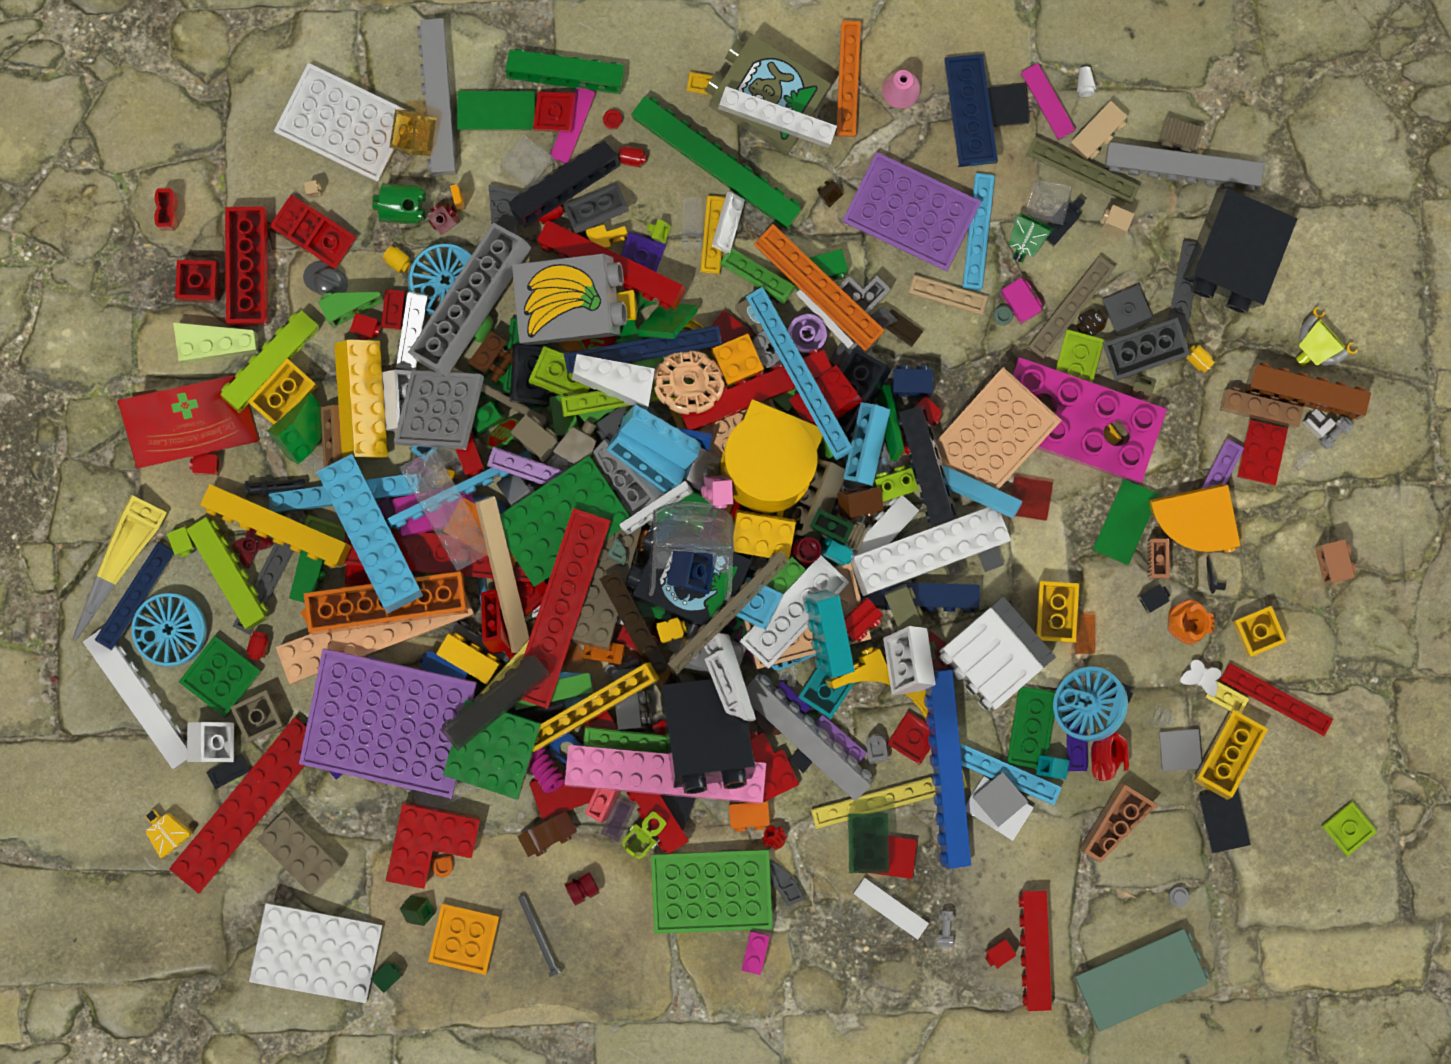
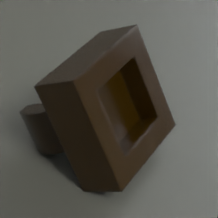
M825 181L826 187L823 190L818 188L817 191L824 204L830 208L843 194L835 182Z

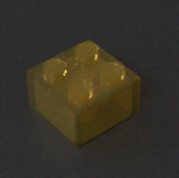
M395 109L389 148L412 155L431 156L436 117L416 111Z

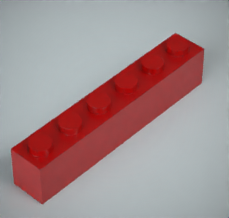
M1021 891V895H1018V906L1022 907V915H1019V927H1023V935H1020V947H1024V955H1021L1020 960L1021 967L1025 969V975H1021L1022 987H1025L1026 995H1022L1023 1007H1026L1027 1011H1051L1047 891Z

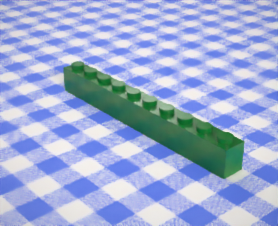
M643 97L631 113L633 120L788 231L801 213L800 204L792 198L790 200L783 196L785 193L777 187L773 189L768 185L769 181L764 177L755 176L749 166L745 164L743 166L737 163L738 159L730 153L726 155L721 151L722 148L717 143L712 142L711 144L706 140V136L698 130L694 132L690 129L691 125L685 120L681 119L679 121L674 117L675 114L668 108L664 110L658 106L660 103L653 97Z

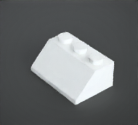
M390 370L382 372L386 431H397L412 371Z
M908 626L883 638L892 695L923 691L936 685L927 628Z

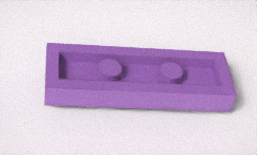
M1225 439L1201 488L1226 484L1244 447L1229 439Z
M822 715L815 723L818 728L824 729L828 733L829 738L839 743L843 747V751L847 755L853 756L858 763L867 754L825 716Z

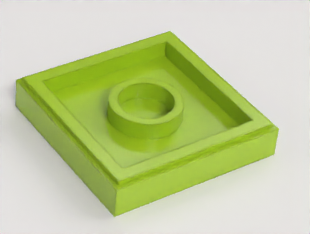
M1352 801L1321 825L1346 857L1377 833L1376 829Z

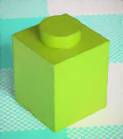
M185 526L167 533L175 556H181V558L192 555V551L196 550L194 542L186 531L188 527Z

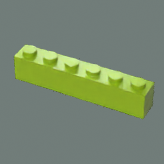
M302 310L299 313L295 312L289 318V323L276 331V337L272 341L268 340L262 346V351L250 358L248 361L249 365L245 369L241 368L236 373L235 380L232 383L228 382L222 388L221 397L239 414L249 404L247 401L286 358L291 360L319 331V325Z
M205 517L187 528L186 531L244 629L251 630L269 618L267 612H269L268 608L263 602L260 603L257 598L259 594L256 588L248 583L247 579L249 577L247 573L238 566L239 560L234 552L231 553L229 551V543L224 536L221 537L218 530L220 528L216 521Z

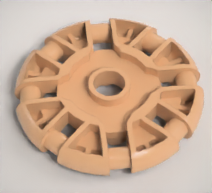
M693 350L667 355L664 361L658 364L653 377V382L656 384L654 390L659 400L663 404L669 405L671 410L681 414H689V412H696L698 414L712 408L716 400L719 401L724 390L723 373L714 359H709L708 355L703 352ZM702 363L706 366L704 370L699 367ZM673 366L675 369L672 371L668 367ZM690 377L694 380V383L686 384L684 379ZM669 381V384H663V382ZM706 391L710 394L709 397L705 396ZM673 394L677 398L676 400L671 398ZM688 400H695V404H688Z

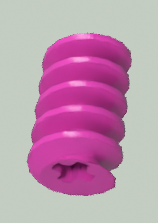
M542 748L532 754L528 768L534 774V778L538 781L542 790L545 793H551L559 789L565 780H560L562 773H557L558 767H553L554 761H549L550 755H545L546 749Z

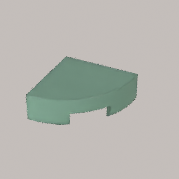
M615 539L607 557L624 566L627 559L626 550L623 544L618 539Z

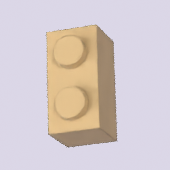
M316 180L304 182L305 192L309 199L321 197L323 191L320 183H317Z

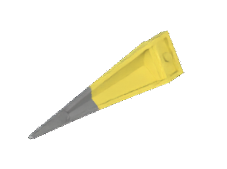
M130 495L125 507L120 512L74 633L73 641L77 640L125 571L157 532L167 512Z

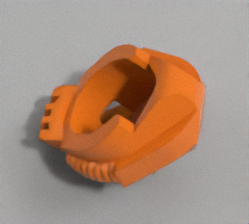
M1186 599L1174 605L1168 611V631L1183 644H1195L1203 639L1205 633H1213L1215 624L1214 614L1207 613L1204 606L1195 600Z

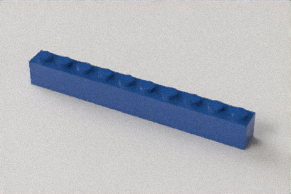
M938 669L933 670L936 685L925 689L924 704L928 711L926 724L930 731L928 744L931 747L930 764L933 767L934 773L932 775V784L935 786L933 799L934 804L937 806L935 820L937 825H939L937 840L941 846L939 860L943 867L952 869L971 866L953 670Z

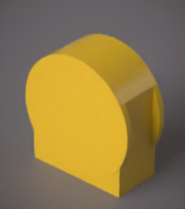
M752 399L744 420L731 432L721 457V475L732 480L733 498L742 506L763 513L779 512L796 504L806 493L815 474L817 449L823 436L817 426Z

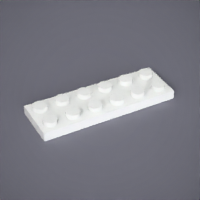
M820 555L818 560L814 561L783 594L767 629L763 630L754 625L739 642L769 669L808 627L807 621H809V616L805 612L803 605L805 602L804 595L828 590L838 595L849 581Z

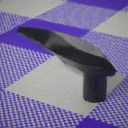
M1209 556L1206 557L1207 581L1210 592L1213 594L1216 590H1225L1226 583L1216 581Z

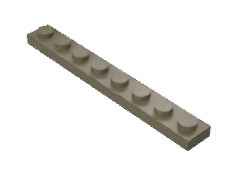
M781 551L778 554L772 555L768 560V564L764 568L758 569L754 574V578L750 582L744 583L740 588V592L736 596L730 597L726 602V606L721 611H716L712 616V620L707 625H702L698 630V634L693 639L687 640L684 648L679 653L676 652L671 656L668 663L669 667L678 674L789 563L787 557Z

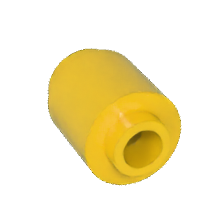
M390 246L382 256L385 263L399 274L402 272L406 273L412 264L411 258L397 247Z
M1193 345L1189 349L1191 356L1186 359L1198 371L1201 370L1205 373L1215 363L1212 360L1213 357L1200 345L1197 347Z

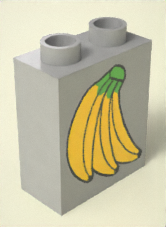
M597 254L512 265L519 343L539 345L620 335V325H626V306L623 301L617 302L616 286L623 285V269L620 262L614 263L613 257Z

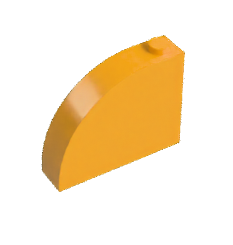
M1223 483L1148 500L1152 515L1158 526L1166 535L1180 545L1204 552L1221 550L1232 552L1236 550L1235 547L1240 546L1227 484Z

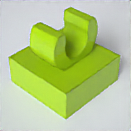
M658 219L656 225L648 223L646 231L652 234L651 238L655 241L665 244L671 226L665 221Z

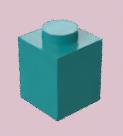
M1039 755L1036 775L1066 780L1069 760Z

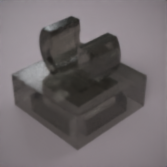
M962 560L944 566L950 582L968 574Z

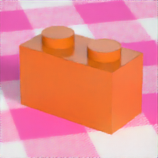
M768 801L762 804H729L730 827L735 828V832L747 831L746 827H754V830H766V826L770 825Z

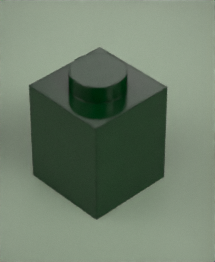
M389 961L370 979L385 993L403 976L400 973L402 969L397 963Z

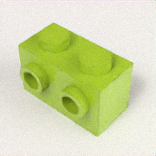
M905 465L894 468L895 472L887 474V471L876 474L873 485L881 487L882 502L919 490L912 468H906Z

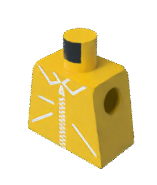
M154 809L145 816L152 825L145 832L161 859L166 858L193 835L187 827L170 813L160 817Z

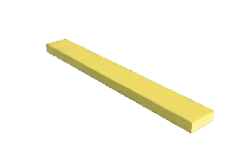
M962 768L964 788H968ZM932 777L863 795L856 801L848 799L812 809L815 827L818 829L931 798L935 794V786L932 784Z

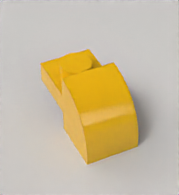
M603 224L586 230L590 241L609 250H612L610 242L620 243L625 241V237H628L625 226L606 232L605 225Z

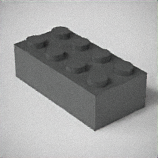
M1178 318L1102 343L1115 381L1191 356Z

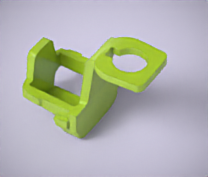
M653 811L644 819L642 827L638 824L633 825L630 828L631 832L624 837L622 842L625 851L632 857L643 858L650 848L653 849L656 846L657 841L652 836H656L662 831L666 821ZM652 818L657 819L660 823L659 828L649 832L647 830L649 820ZM635 832L637 837L627 846L625 842ZM644 843H648L649 846L638 856L636 852Z

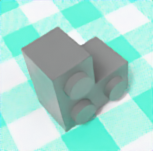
M850 276L839 286L867 314L891 290L878 276L864 289Z
M513 474L504 477L496 483L511 506H514L535 492L527 479Z

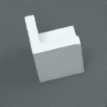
M1315 409L1302 422L1318 439L1323 437L1336 424L1331 418L1327 419L1318 409Z

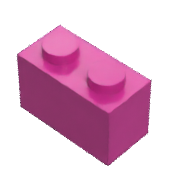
M1022 278L1008 285L1000 292L1020 325L1042 311V303L1038 297H1033L1030 292L1032 290L1027 280L1023 281Z
M750 930L741 971L761 975L770 935Z

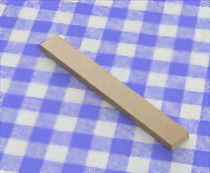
M490 496L475 503L511 652L516 653L529 640V635L495 496Z

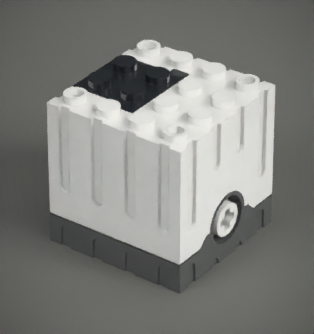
M1004 596L993 603L938 651L941 654L938 656L945 665H951L953 675L958 680L962 679L966 683L965 689L971 695L975 694L979 698L978 704L984 710L989 711L996 710L1056 658Z

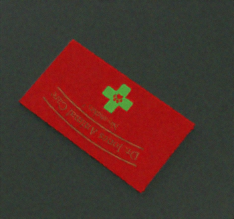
M235 375L117 400L136 469L258 442L249 406L247 405L239 414L221 397L222 388L228 382L232 383L236 378Z

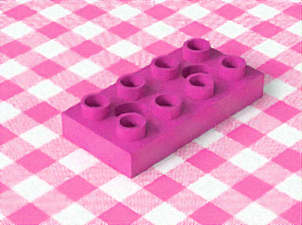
M1019 357L1012 376L1037 398L1042 396L1049 398L1055 408L1054 414L1062 420L1036 449L1112 476L1126 479L1135 484H1141L1167 409ZM1115 422L1123 424L1128 433L1127 442L1118 446L1109 444L1104 435L1105 426Z

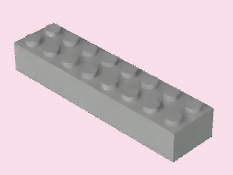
M493 223L408 353L416 361L447 377L513 277L512 265L521 264L529 253L531 247L523 238Z

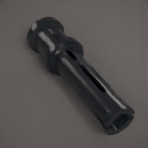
M304 478L267 482L265 479L259 482L245 481L246 498L254 495L266 497L268 493L305 489Z

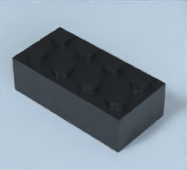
M855 347L841 369L862 398V403L869 404L873 403L891 373L888 365ZM861 403L837 420L844 433L851 438L854 434Z

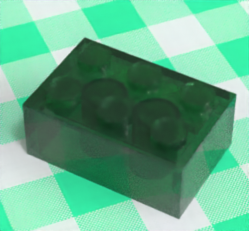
M847 813L848 873H889L888 813Z

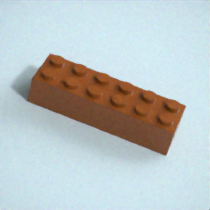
M1267 363L1256 364L1250 369L1245 388L1247 393L1257 392L1261 396L1280 398V401L1284 402L1294 401L1299 403L1300 406L1356 420L1366 416L1371 393L1366 392L1367 389L1355 386V388L1347 387L1346 383H1330L1328 379L1323 377L1310 378L1309 374L1303 372L1293 374L1287 368L1279 367L1277 370L1271 368V365Z

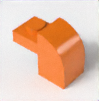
M612 643L610 652L584 645L582 658L621 664L624 657V645Z

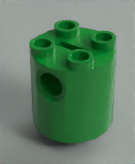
M382 183L379 195H373L372 209L378 210L380 222L419 225L420 221L425 219V209H422V202L426 201V190H422L421 186ZM409 199L412 200L414 203V207L412 210L408 209L407 207V201Z

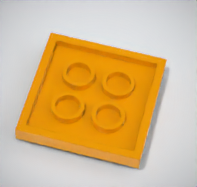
M442 903L428 962L486 975L500 916Z

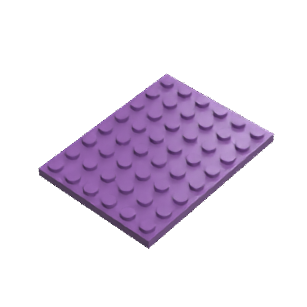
M323 648L299 764L453 798L457 780L443 776V772L465 700H474L477 682Z

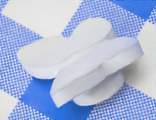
M1193 660L1191 662V670L1184 673L1180 682L1184 685L1198 684L1202 686L1209 696L1214 697L1218 687L1216 680L1221 677V671L1218 668L1207 669L1201 661Z

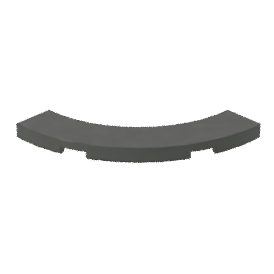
M728 849V850H719V851H738V850H737V849ZM770 859L771 884L781 894L787 907L805 900L800 887L792 876L779 864Z

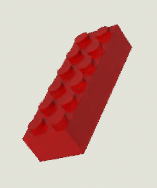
M264 206L225 207L226 324L229 326H268V210Z

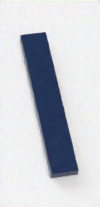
M159 541L157 542L95 638L97 643L111 651L113 650L135 616V613L173 557L174 552L172 549Z

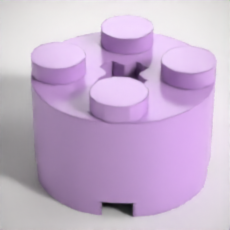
M804 314L798 316L791 322L788 328V333L801 355L808 356L807 353L815 349L820 351L825 345L827 330L823 321L815 315ZM807 331H810L811 337L805 339L804 334L802 333H807Z

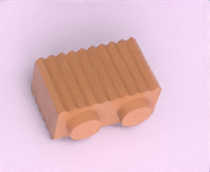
M1150 539L1147 542V562L1149 563L1147 565L1149 567L1147 569L1149 571L1147 578L1169 579V539Z

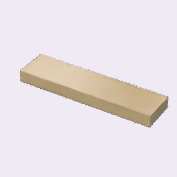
M918 275L913 276L908 293L983 316L988 296Z

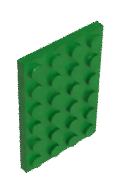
M590 455L500 514L507 547L534 587L551 575L573 508L611 520L605 540L622 528L619 524L630 518Z

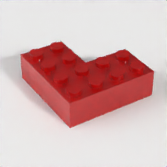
M402 801L386 881L425 889L433 851L472 859L480 816Z

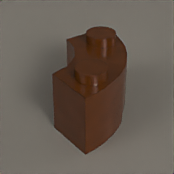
M564 811L517 837L528 857L534 854L538 857L546 853V848L560 841L563 844L571 840L570 835L577 832L567 811Z

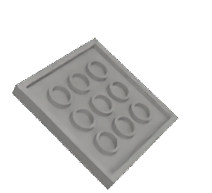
M412 370L394 443L403 446L466 450L484 377L481 374L453 372L444 377L435 371Z

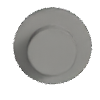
M1175 887L1169 893V900L1174 906L1182 907L1187 904L1189 894L1186 889Z

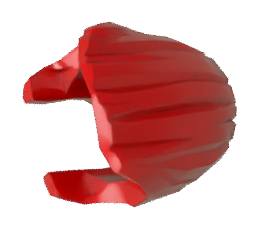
M1117 731L1103 740L1092 743V774L1096 780L1107 781L1114 778L1122 763H1124V771L1129 769L1128 744L1126 739Z

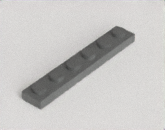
M1183 240L1168 321L1175 318L1179 319L1186 340L1194 293L1191 292L1193 283L1182 278L1196 243Z

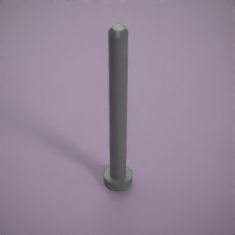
M524 894L518 896L519 902L551 971L548 973L549 977L561 973L562 969L561 967L557 968Z

